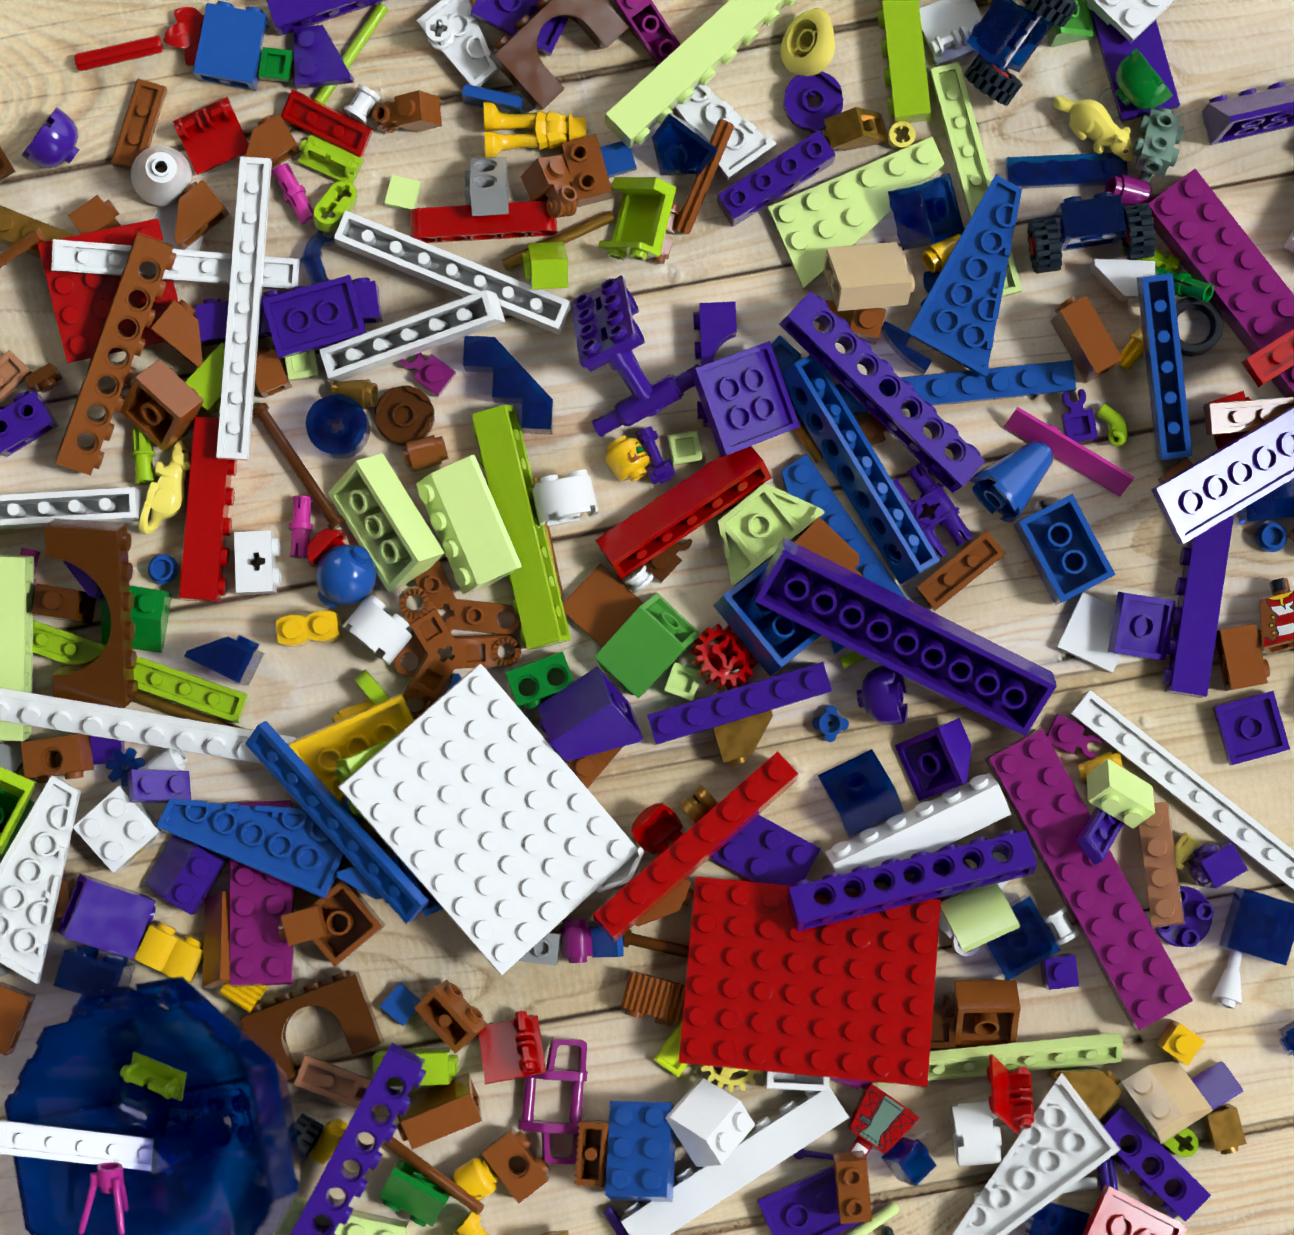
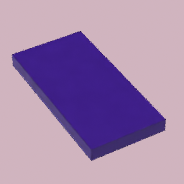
M1091 9L1093 26L1120 122L1140 118L1143 115L1148 116L1151 109H1138L1132 103L1126 106L1116 94V91L1120 89L1116 81V71L1124 58L1136 48L1146 58L1147 62L1173 94L1169 100L1154 109L1167 108L1171 110L1178 108L1180 102L1157 21L1155 20L1130 43L1111 23L1107 25Z

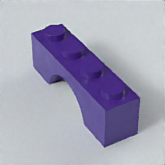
M736 302L699 303V312H693L694 330H700V341L694 342L695 360H701V366L714 362L718 349L725 342L736 337ZM697 401V419H703L704 427H710L702 403Z

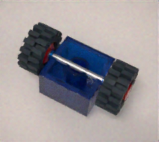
M992 0L989 10L982 20L973 27L971 36L966 41L979 54L965 72V78L992 100L995 99L1000 104L1009 105L1021 88L1022 83L1008 69L1020 72L1052 25L1064 27L1078 5L1073 0Z
M1101 192L1093 195V199L1082 200L1081 196L1068 197L1063 200V203H1060L1052 216L1029 219L1027 224L1028 249L1032 268L1036 274L1061 270V251L1115 244L1120 238L1123 241L1122 247L1124 246V254L1127 260L1153 257L1156 250V239L1154 238L1156 234L1153 227L1154 219H1152V211L1149 204L1139 203L1123 206L1121 194L1112 196L1111 192Z

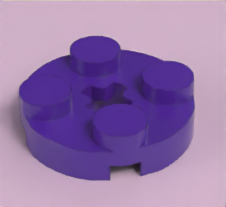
M823 71L813 76H795L785 90L783 108L788 119L797 128L811 133L826 129L824 119L841 113L843 109L842 89L838 81ZM808 95L810 97L818 95L821 106L810 108L807 106L808 100L806 97Z

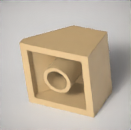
M1177 1060L1148 1065L1121 1082L1126 1096L1161 1144L1213 1111Z

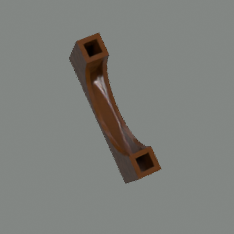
M54 519L44 527L46 557L60 559L77 566L98 584L109 605L111 631L108 643L99 656L80 664L62 665L52 675L53 696L126 708L136 698L138 693V682L134 680L137 654L132 648V640L135 637L136 631L135 623L131 622L134 594L130 592L129 583L133 575V566L128 561V551L131 548V534L127 533V522Z

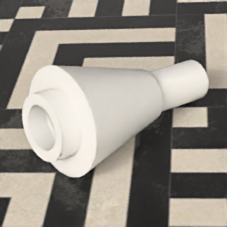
M163 748L147 764L134 770L182 771L185 769L187 756L185 751Z
M1230 950L1227 969L1224 970L1211 996L1217 1000L1216 1005L1235 1009V1004H1242L1239 972L1242 958L1241 952Z

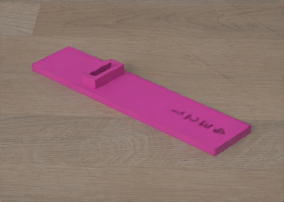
M1019 407L1015 409L1004 426L1028 442L1045 443L1052 450L1053 457L1119 497L1135 478L1062 434L1057 427L1052 424L1050 426Z

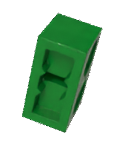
M563 651L505 672L517 706L519 708L525 706L526 711L537 708V706L543 703L542 699L554 696L574 682ZM560 669L564 672L565 680L561 685L553 686L548 682V674L551 670ZM526 679L533 680L536 684V691L531 696H523L519 691L521 682Z

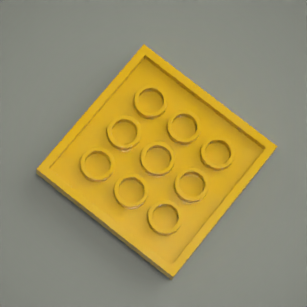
M401 693L289 742V746L340 802L343 792L338 788L341 783L336 775V769L338 768L336 760L347 758L388 740L390 736L404 730L414 719ZM363 818L360 825L373 839L379 837L380 835Z

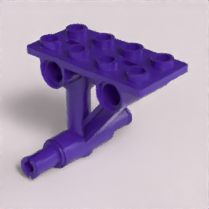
M622 275L615 279L611 278L604 281L599 288L579 295L571 303L579 363L583 368L587 367L592 372L608 364L612 370L617 371L632 395L617 402L614 410L592 420L593 426L600 437L622 425L630 427L646 417L656 415L663 408L682 399L685 391L695 387L690 370L700 367L699 364L677 376L667 375L652 384L645 377L632 351L645 343L644 336L632 317L639 313V308L628 290Z

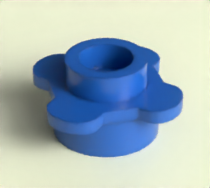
M827 706L825 712L820 717L813 719L812 726L824 734V739L827 742H833L841 730L848 728L849 722L837 713L835 706ZM828 721L833 722L832 727L828 726Z

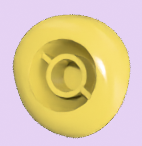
M822 8L807 10L798 15L787 28L781 43L780 57L783 65L790 72L800 76H813L822 72L831 62L835 51L833 25L827 12Z

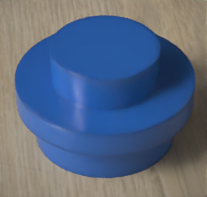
M1268 522L1257 530L1256 541L1262 550L1276 552L1285 546L1287 533L1279 523Z
M160 554L150 561L148 573L154 582L166 585L177 578L179 566L172 556Z

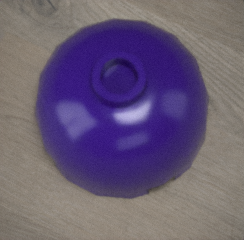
M56 107L36 133L30 145L26 147L22 156L31 163L47 169L56 168L64 161L70 164L79 152V149L75 147L79 138L76 124L65 112Z
M880 666L868 672L863 679L862 689L857 690V702L860 708H865L866 714L874 722L881 725L906 723L908 703L903 704V693L907 694L904 676L885 666Z

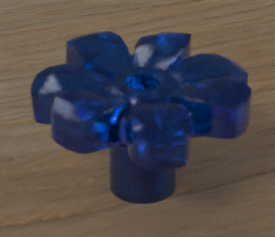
M118 748L112 752L115 760H107L105 767L113 770L108 775L111 782H117L121 779V785L127 787V772L144 767L145 760L141 757L135 758L137 755L135 749L128 748L124 754L123 750Z

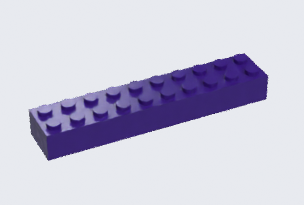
M784 537L755 587V602L1024 736L1027 735L1057 687L1052 671Z

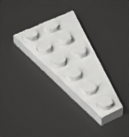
M53 775L50 777L0 863V963L36 984L40 983L81 793L79 789Z
M1061 1073L1034 1113L1035 1121L1032 1123V1127L1023 1129L953 1235H1007L1120 1150L1063 1073Z

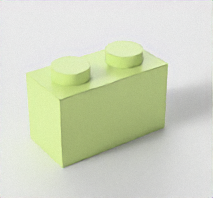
M1106 759L1086 774L1088 802L1129 827L1135 828L1155 814L1152 785L1113 761Z

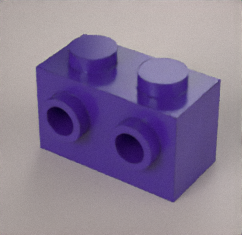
M35 391L22 392L13 399L14 403L6 408L0 407V453L7 457L59 426L41 395Z
M1218 842L1212 845L1209 843L1195 849L1193 851L1195 856L1188 860L1191 865L1188 871L1197 885L1201 883L1203 887L1216 889L1248 871L1233 843Z

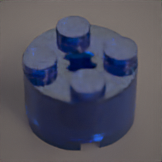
M333 394L316 401L308 411L305 423L308 437L313 445L324 455L334 459L352 458L367 444L370 436L369 418L358 402L351 397L343 394ZM342 421V424L345 426L344 429L338 430L335 433L332 425L339 424Z

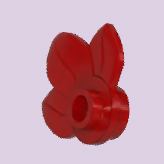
M182 7L174 11V16L178 23L168 28L163 42L174 48L185 49L186 65L194 66L204 15L196 8Z

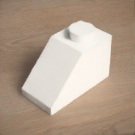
M1094 259L1090 264V272L1119 302H1127V305L1131 307H1140L1136 277L1155 275V261Z

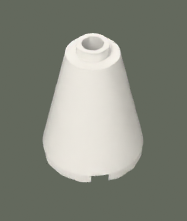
M153 146L145 149L136 157L131 168V182L136 193L147 203L156 206H168L178 202L179 198L184 195V189L191 184L192 174L188 161L179 151L168 146ZM160 167L167 169L164 173L156 171Z

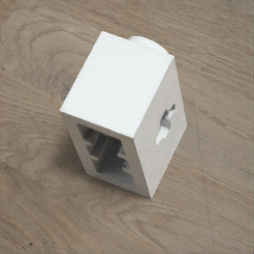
M271 530L234 532L236 593L239 595L277 594V586H281L282 583L281 569L276 568V556H280L281 552L280 539L275 538V533ZM257 555L265 560V564L260 565V570L252 565V562L257 561Z

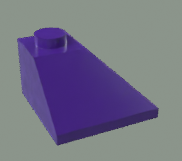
M960 718L895 745L918 801L967 783L972 746Z

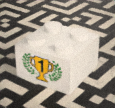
M118 786L73 826L75 831L113 873L121 872L165 833V831L156 827L158 821L142 803H129L127 786Z

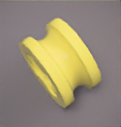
M906 121L896 122L888 133L889 145L897 151L911 146L916 137L914 127ZM903 129L908 132L906 138L909 141L904 142L902 140L900 143L895 140L897 137L895 131L899 130V133H901Z

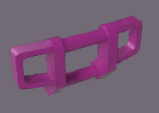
M552 1039L548 1053L546 1073L524 1077L522 1118L518 1119V1129L542 1133V1158L549 1164H576L575 1162L578 1160L576 1155L579 1153L576 1149L579 1146L576 1143L579 1142L577 1137L580 1134L577 1131L580 1129L578 1124L581 1122L584 1081H587L588 1071H586L587 1043L581 1039ZM560 1045L579 1047L578 1070L554 1069L556 1053ZM536 1079L572 1081L569 1122L533 1120ZM549 1133L573 1134L572 1154L569 1157L550 1156Z

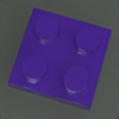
M1118 592L1108 652L1166 661L1176 601Z
M1274 691L1212 707L1229 766L1290 750Z

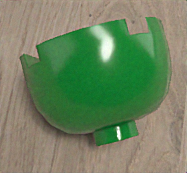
M1137 48L1120 63L1116 71V81L1120 89L1116 91V94L1126 106L1132 103L1138 109L1150 110L1162 105L1173 96L1172 92Z

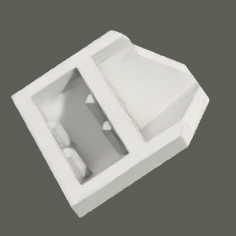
M640 846L634 856L602 885L599 884L596 890L598 893L622 888L636 877L645 850Z

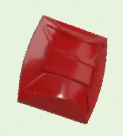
M325 528L317 533L306 548L309 565L316 567L319 559L327 550L345 544L343 541L346 539V533L343 530Z
M663 803L649 806L638 815L632 824L631 833L644 850L653 855L656 852L662 854L669 847L667 844L671 840L675 842L683 835L680 832L683 825L671 808Z

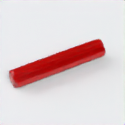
M152 36L78 53L75 55V64L79 71H86L160 54L163 52L162 40L159 36Z

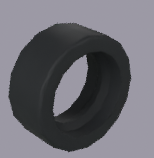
M1193 297L1184 298L1176 303L1177 318L1182 312L1190 309L1199 310L1208 318L1210 332L1204 341L1198 344H1189L1180 339L1181 355L1192 357L1204 354L1214 347L1222 336L1224 324L1220 311L1212 302H1203Z

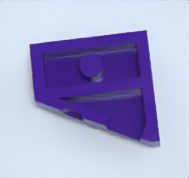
M323 25L294 28L295 85L298 89L354 83L352 74L346 67L343 58Z

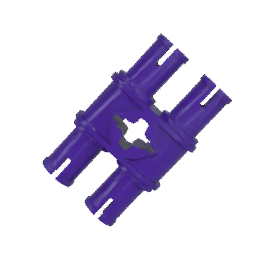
M921 462L906 472L922 493L919 500H911L898 478L893 480L930 545L936 550L940 558L947 555L948 551L945 550L933 532L935 530L934 526L937 524L940 526L944 525L957 547L973 537V534L970 533L958 515L960 513L959 507H955L944 491V485H941L940 482L936 483ZM923 505L927 509L938 506L932 514V520L929 517L917 519L923 511Z

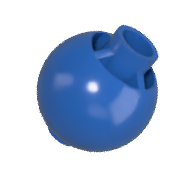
M343 544L330 548L321 556L315 570L319 599L325 605L336 608L339 605L359 603L371 593L376 582V568L366 549L360 546Z

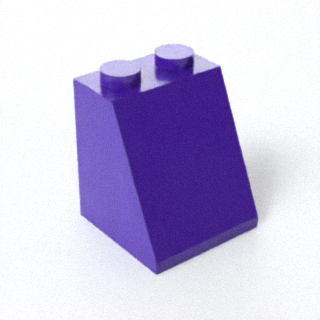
M598 666L537 706L541 716L539 724L547 734L545 740L566 761L639 743L643 740L630 702Z

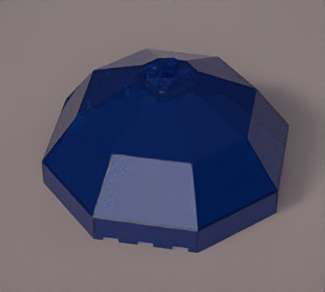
M180 976L136 984V990L126 985L84 992L73 1006L72 1014L68 1021L43 1028L35 1043L38 1045L32 1058L27 1059L17 1078L19 1083L14 1093L9 1094L4 1103L7 1121L177 1142L172 1173L123 1168V1179L129 1206L128 1211H123L124 1235L275 1234L298 1194L301 1156L286 1074L273 1058L184 977ZM160 1004H163L164 1006H166V1007H168V1008L165 1009V1008H163L162 1006H160ZM134 1051L187 1073L182 1101L174 1098L166 1099L163 1095L149 1090L145 1086L124 1081L123 1077L120 1076V1072L124 1065L129 1066L131 1064ZM229 1116L231 1127L229 1124H225L224 1118ZM13 1155L25 1229L31 1235H80L78 1230L90 1187V1174L97 1173L98 1165ZM97 1186L85 1232L82 1235H119L114 1193H102L101 1188Z

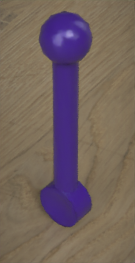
M804 1148L793 1154L796 1159L811 1157L833 1160V1154L805 1151Z

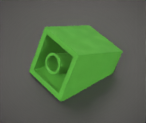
M656 593L632 614L594 657L599 661L600 667L606 673L613 674L621 682L622 688L628 694L635 695L639 699L701 633L662 596Z

